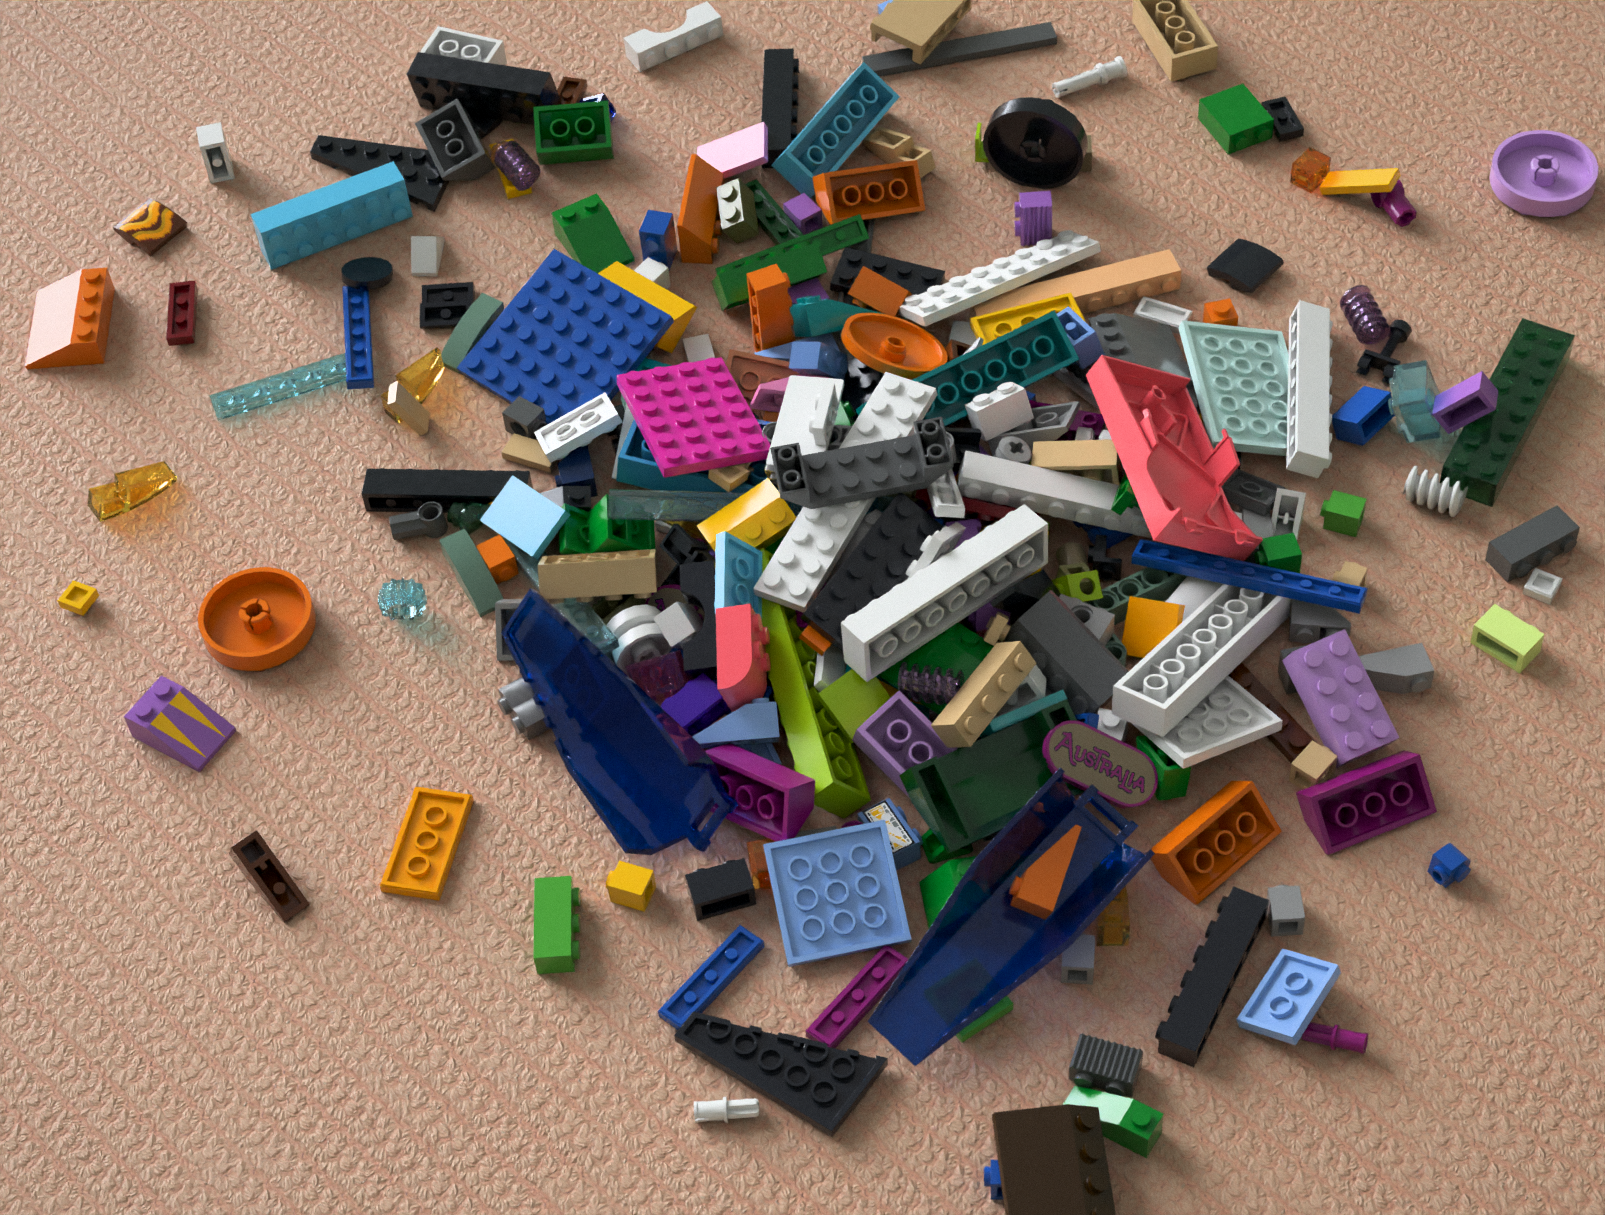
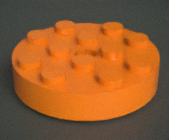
M270 567L250 568L226 577L208 592L201 603L198 613L199 630L210 655L219 663L242 671H263L290 660L306 646L314 632L316 623L315 609L305 584L298 577L287 571Z

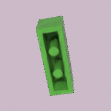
M572 876L534 879L533 959L537 974L575 972V959H580L579 940L575 941V933L580 932V916L575 914V906H580L581 899L579 887L574 888Z

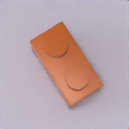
M865 266L860 270L848 292L853 297L852 303L865 309L869 306L877 310L876 312L898 318L900 317L898 314L899 306L905 302L906 297L912 295L910 291Z

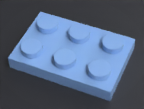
M1282 948L1236 1020L1239 1028L1296 1045L1340 976L1339 965Z

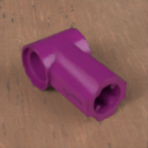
M1400 180L1397 181L1391 192L1370 193L1374 205L1377 208L1383 207L1396 225L1401 227L1407 226L1416 218L1417 211L1405 197L1404 188Z

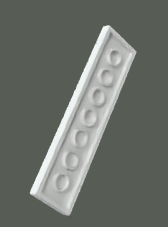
M1072 230L1062 231L1057 237L1038 241L1037 245L1031 248L1019 249L1014 255L1007 258H998L991 265L974 268L971 271L972 273L953 277L946 284L929 287L927 292L906 297L905 302L899 306L898 314L926 327L1101 252L1100 244L1098 241L1074 233Z

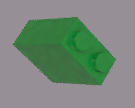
M1244 84L1199 99L1198 119L1228 155L1272 138L1274 119Z

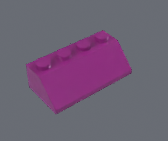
M731 743L703 751L701 808L774 841L796 837L814 809V779Z
M1405 750L1296 792L1304 821L1327 855L1437 812L1420 754Z

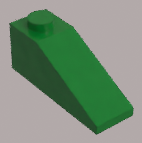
M1074 1085L1063 1105L1072 1104L1098 1107L1103 1137L1146 1159L1162 1133L1164 1114L1132 1098Z

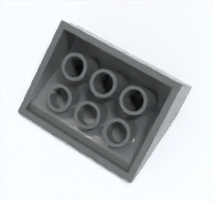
M1103 313L1096 317L1088 318L1089 326L1096 331L1105 356L1190 378L1186 387L1194 386L1187 362L1169 325L1117 313Z

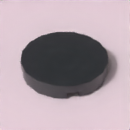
M376 257L354 259L347 262L341 268L342 281L354 289H360V286H367V289L370 290L381 288L389 284L393 276L392 264L387 260Z

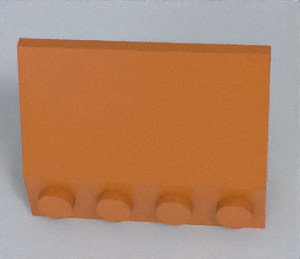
M107 267L81 269L37 292L25 363L26 370L104 364L115 292Z

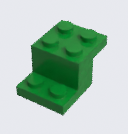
M608 494L589 512L565 503L561 506L570 516L559 530L560 554L656 549L653 511Z

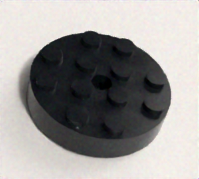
M1024 97L1007 101L992 113L983 136V148L992 167L1006 179L1021 186L1052 189L1069 183L1078 175L1087 152L1088 140L1082 124L1070 111L1050 99Z

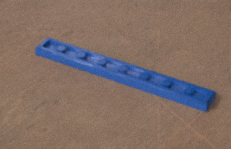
M1140 539L1131 560V564L1358 614L1361 612L1368 590L1365 587Z

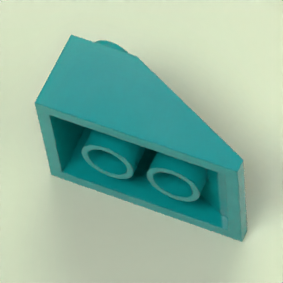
M820 295L797 298V303L792 304V307L789 308L794 320L795 337H814L843 330L846 320L855 314L880 313L831 299H821Z

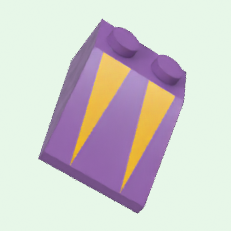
M162 675L124 716L132 737L198 772L205 767L236 732V728L186 688Z

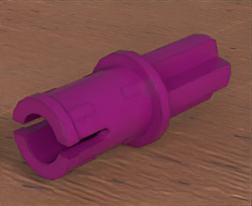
M1310 1022L1301 1036L1305 1041L1328 1045L1331 1050H1335L1337 1047L1360 1052V1054L1366 1052L1368 1044V1033L1341 1029L1338 1024L1332 1027Z

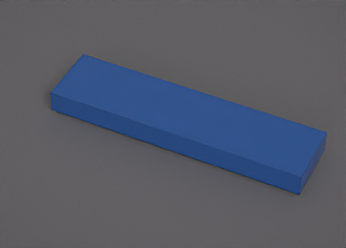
M739 925L658 1010L659 1017L679 1030L692 1012L703 1013L765 947L764 941Z

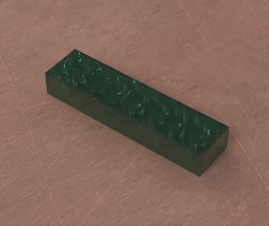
M1522 318L1489 379L1498 390L1496 410L1464 426L1442 467L1440 483L1446 477L1450 478V487H1453L1457 481H1460V490L1463 491L1468 486L1465 498L1493 507L1570 359L1575 335Z

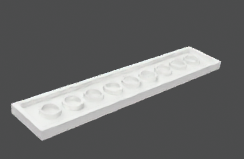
M885 372L839 449L914 435L913 422L923 420L937 396L936 388ZM875 498L815 509L803 506L754 586V594L804 613L817 597Z

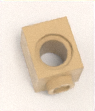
M1312 740L1291 763L1289 781L1301 789H1306L1329 780L1335 774L1338 756L1328 747L1321 746Z

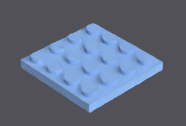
M885 820L763 844L788 967L875 950L886 945L894 946L911 942L910 930Z

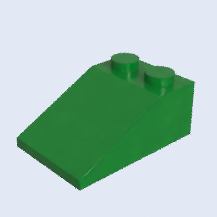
M597 193L551 213L556 237L576 262L598 274L616 261L623 265L635 261L608 207Z

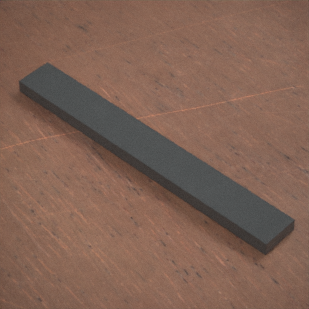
M1047 22L943 41L921 64L912 61L913 50L910 48L862 56V63L865 62L880 77L1057 44V36L1052 23Z

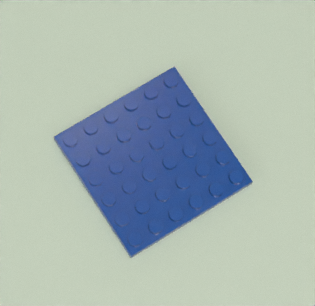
M553 249L459 364L457 370L460 374L510 404L520 396L543 408L546 416L545 422L548 425L603 393H606L611 401L619 391L617 375L635 371L674 323L671 315Z

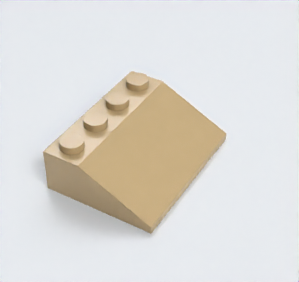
M656 549L542 556L538 563L540 600L547 599V604L564 603V598H576V602L594 601L593 596H605V600L623 599V594H634V598L637 599L652 597L651 593L657 592Z

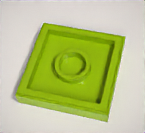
M853 669L816 695L851 744L853 743L852 738L856 730L891 698L876 677L866 682Z

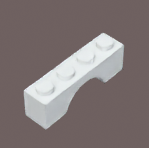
M707 1L686 10L687 18L684 24L673 31L656 33L642 29L624 37L626 57L639 72H642L723 36L721 16Z

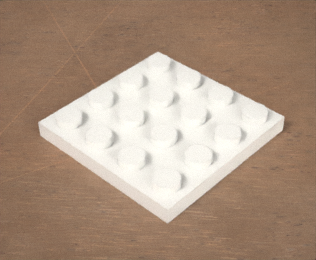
M1227 676L1164 737L1133 724L1183 769L1282 730V720L1230 676Z

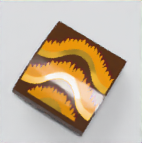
M149 198L115 225L113 230L131 246L133 244L138 245L151 257L187 228V222L165 205Z

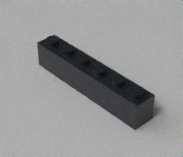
M794 48L764 49L761 123L764 122L768 127V162L762 164V169L773 168L771 165L797 137V125H793V123H798V109L794 108V106H798V91L794 90H799V76L795 75V73H799L800 67L799 58H794Z
M380 468L366 470L361 494L366 511L414 512L418 511L424 503L437 502L441 505L444 513L485 514L491 505L489 503L496 499L512 475L532 489L533 485L530 471Z
M1234 886L1228 897H1222L1217 913L1220 915L1217 921H1210L1205 934L1207 941L1204 946L1199 945L1193 957L1195 965L1192 971L1186 970L1182 978L1180 988H1183L1180 996H1173L1168 1008L1170 1016L1167 1022L1162 1020L1158 1026L1155 1039L1159 1040L1158 1053L1195 1067L1266 920L1268 899Z

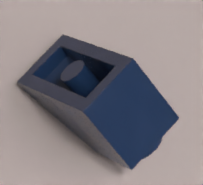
M588 445L580 446L569 452L558 463L560 475L555 476L556 486H590L591 497H595L598 494Z

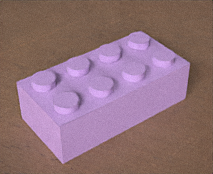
M1345 629L1297 649L1282 660L1324 746L1328 747L1338 756L1336 768L1384 748L1399 738Z
M900 690L856 730L852 741L908 797L909 795L899 775L936 756L939 758L958 749L957 747H946L931 727L932 722Z

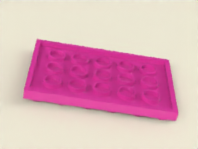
M722 357L708 358L696 362H683L678 365L655 367L643 371H630L626 374L617 375V386L664 478L767 459L771 445L766 436L765 438L762 436V429Z

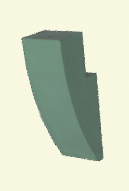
M482 293L469 307L453 330L438 359L439 364L460 374L457 367L503 312V302Z
M465 528L440 539L444 557L455 572L456 580L479 616L482 617L495 611V603L504 598Z

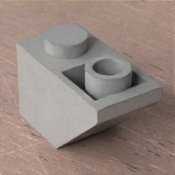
M1291 599L1289 618L1290 642L1314 643L1344 629L1348 636H1350L1351 622L1334 608Z

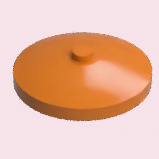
M881 313L855 314L846 320L841 333V340L845 348L856 359L884 374L888 372L912 380L947 362L948 356L945 348L932 334L909 321Z

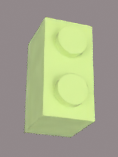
M1494 604L1474 624L1470 643L1516 672L1521 673L1540 653L1544 634L1536 627L1514 616L1510 611Z

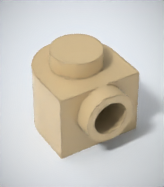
M1345 561L1341 571H1335L1332 581L1365 587L1367 567L1355 562Z

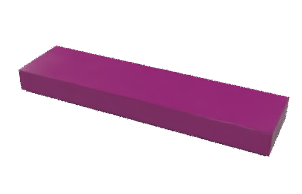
M889 945L883 946L806 1029V1037L814 1041L827 1043L828 1047L836 1048L911 966L910 960Z

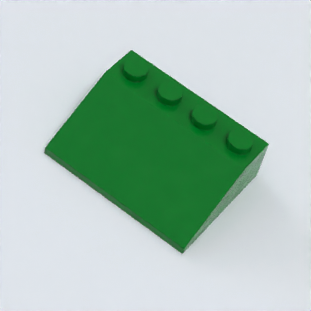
M956 623L880 673L879 676L939 715L994 646L984 641V638L962 624Z

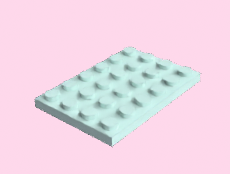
M1182 320L1178 329L1205 430L1213 449L1224 438L1221 432L1224 428L1229 437L1232 438L1237 452L1287 456L1288 350L1282 331Z

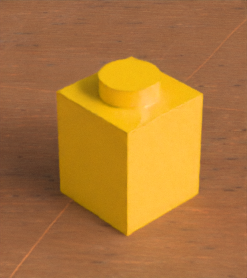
M619 861L615 870L610 871L606 880L610 901L645 912L656 889L654 871Z

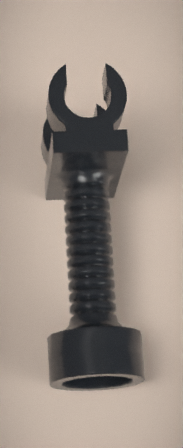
M1394 320L1387 331L1390 338L1381 353L1365 349L1358 361L1357 366L1359 368L1356 372L1366 376L1371 367L1384 371L1382 382L1392 385L1399 374L1401 361L1390 357L1399 343L1407 341L1412 332L1411 326L1403 320Z

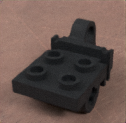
M673 524L659 545L677 563L661 586L669 584L680 585V565L712 560L716 564V559L708 551H705L709 547L703 541L691 537L679 524Z

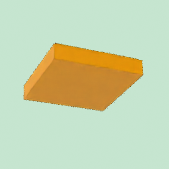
M1129 596L1122 638L1127 655L1144 658L1182 623L1185 605Z

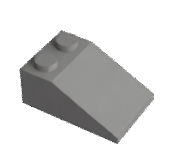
M1075 401L1031 408L1034 419L988 440L992 456L995 455L1001 439L1007 436L1022 439L1028 444L1031 452L1033 450V442L1055 441L1069 430L1081 406L1080 402Z

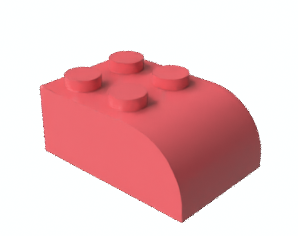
M751 604L716 608L717 689L731 712L745 704H751L753 699L763 698L767 687L766 671L771 669L770 657L766 653V644L770 643L769 630L767 627H763L760 614L755 613Z

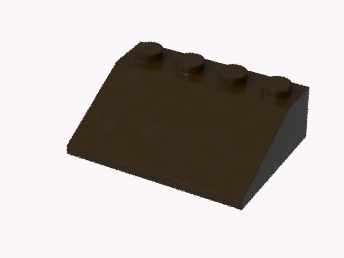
M1066 1104L994 1112L992 1114L1005 1215H1116L1098 1107Z

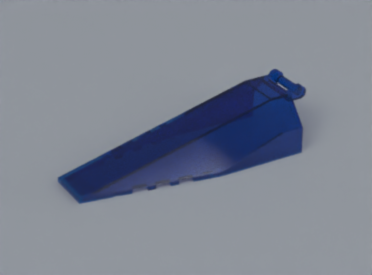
M530 588L501 634L515 663L519 666L524 681L530 683L535 695L532 698L536 705L541 706L545 714L543 721L546 727L552 729L556 737L554 741L555 746L574 781L625 853L653 855L686 838L697 850L706 851L711 844L710 839L728 813H733L738 806L737 801L724 790L714 762L702 746L535 589ZM715 803H717L718 808L700 832L698 827Z
M1061 767L1050 777L973 860L867 1021L914 1066L921 1063L1068 949L1155 854L1151 849L1148 852L1142 853L1123 843L1135 831L1138 825L1133 820L1129 822L1097 793L1099 790L1093 784L1076 800L1063 781L1065 771ZM1088 802L1121 830L1117 836L1084 807ZM1075 825L1081 826L1082 828L1053 912L1044 920L1010 906L1014 895L1009 894L1014 878L1016 876L1021 877L1037 859Z

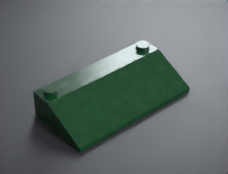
M1067 699L1040 710L1030 718L977 740L971 747L959 748L939 758L937 756L909 768L899 775L912 804L948 854L1085 792L1054 776L1047 767L1048 763L1042 752L1044 739L1050 730L1062 722L1077 721Z

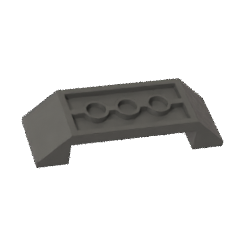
M942 417L913 422L914 435L807 455L801 454L799 442L771 447L780 498L809 509L925 489L954 467Z

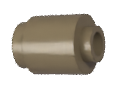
M1068 542L1063 544L1056 552L1059 566L1083 562L1088 566L1085 550L1081 544Z

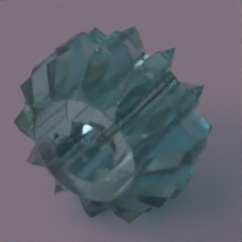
M403 577L401 580L391 579L390 583H383L378 595L379 609L382 612V616H389L390 620L400 619L401 622L404 619L412 621L414 616H422V612L427 604V596L425 595L423 585L415 583L414 579L404 580Z

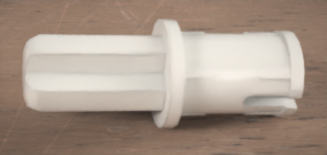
M723 1097V1100L694 1101L695 1123L724 1120L725 1123H728V1119L750 1118L759 1115L758 1099L727 1100V1097Z

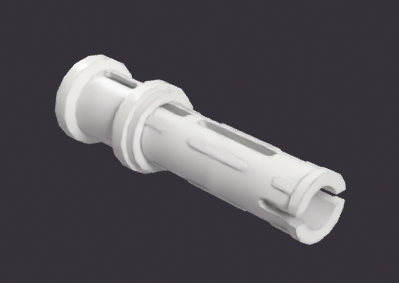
M1117 56L1114 61L1105 64L1098 63L1092 70L1052 83V88H1056L1053 89L1056 98H1060L1097 83L1106 85L1109 80L1118 77L1125 78L1127 77L1126 64L1121 56Z

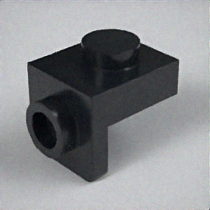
M1096 534L1095 546L1089 545L1088 563H1093V570L1098 571L1099 579L1104 581H1120L1122 559L1106 557L1107 535Z

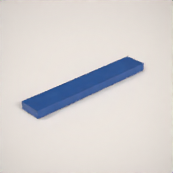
M344 286L342 289L347 390L374 388L369 289H367V286H360V289Z

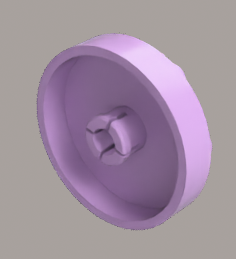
M1548 130L1526 131L1509 137L1497 147L1492 159L1490 185L1500 201L1522 215L1538 217L1567 216L1582 208L1591 199L1598 176V163L1592 151L1585 144L1569 135Z

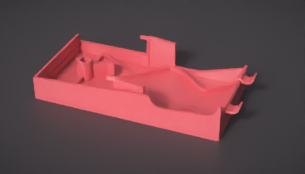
M1101 355L1086 374V377L1153 541L1245 561L1263 539L1256 536L1232 511L1221 487L1240 466L1232 438L1229 437L1226 429L1223 428L1221 431L1224 438L1213 449L1186 387L1190 378Z

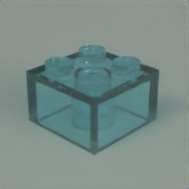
M1427 360L1395 365L1393 378L1389 379L1392 398H1389L1388 405L1391 415L1395 414L1398 432H1403L1407 443L1440 438V424L1432 415L1435 396L1440 394Z

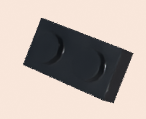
M1286 96L1262 102V106L1274 119L1273 131L1279 142L1303 136L1304 128Z

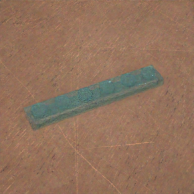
M345 353L209 395L217 419L222 420L345 381Z

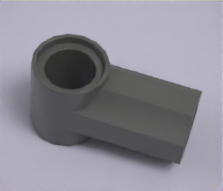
M427 502L420 506L418 511L389 517L394 540L422 534L430 538H439L448 530L443 509L437 502Z

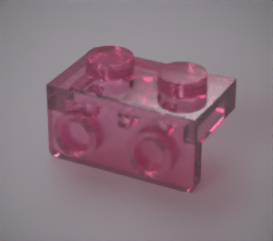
M680 650L625 666L634 692L633 695L627 697L628 703L639 700L640 705L656 701V695L664 694L665 698L672 697L689 681L684 672V661Z

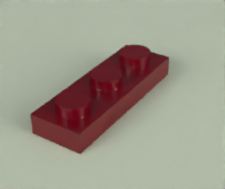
M195 280L170 283L166 334L169 346L195 343L198 288Z

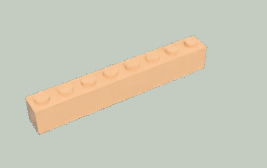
M1168 249L1012 289L970 307V318L1067 293H1072L1082 314L1139 300L1143 296L1150 297L1180 289L1181 269L1171 250Z

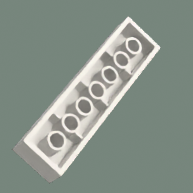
M1024 504L1016 510L1010 511L1004 518L993 525L987 526L976 536L965 540L959 547L948 554L942 555L931 565L917 571L914 576L903 583L895 585L889 592L878 599L872 600L855 614L846 617L841 622L844 662L868 682L1048 563V523Z
M1223 584L1113 686L1112 714L1164 737L1290 616L1291 599Z

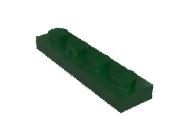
M757 179L745 184L754 193L757 222L775 245L803 236V233Z

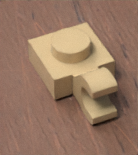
M749 462L710 469L708 479L730 492L747 481L750 473L754 472V468L749 466L752 463Z
M997 611L995 617H990L986 625L988 630L984 635V641L995 646L997 640L1003 642L1011 627L1007 624L1008 616Z

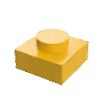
M73 580L57 601L60 608L84 616L99 594L96 588Z

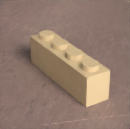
M1022 642L996 643L931 724V727L947 748L971 747L1036 665L1035 660Z

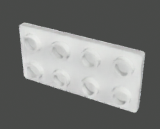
M791 375L788 380L770 448L799 442L802 455L827 451L844 388V380ZM769 449L766 464L774 466L771 449Z

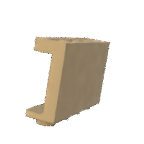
M893 0L885 6L884 11L878 17L876 16L872 20L870 30H872L871 40L877 42L881 36H884L913 50L912 61L921 64L971 10L972 0Z

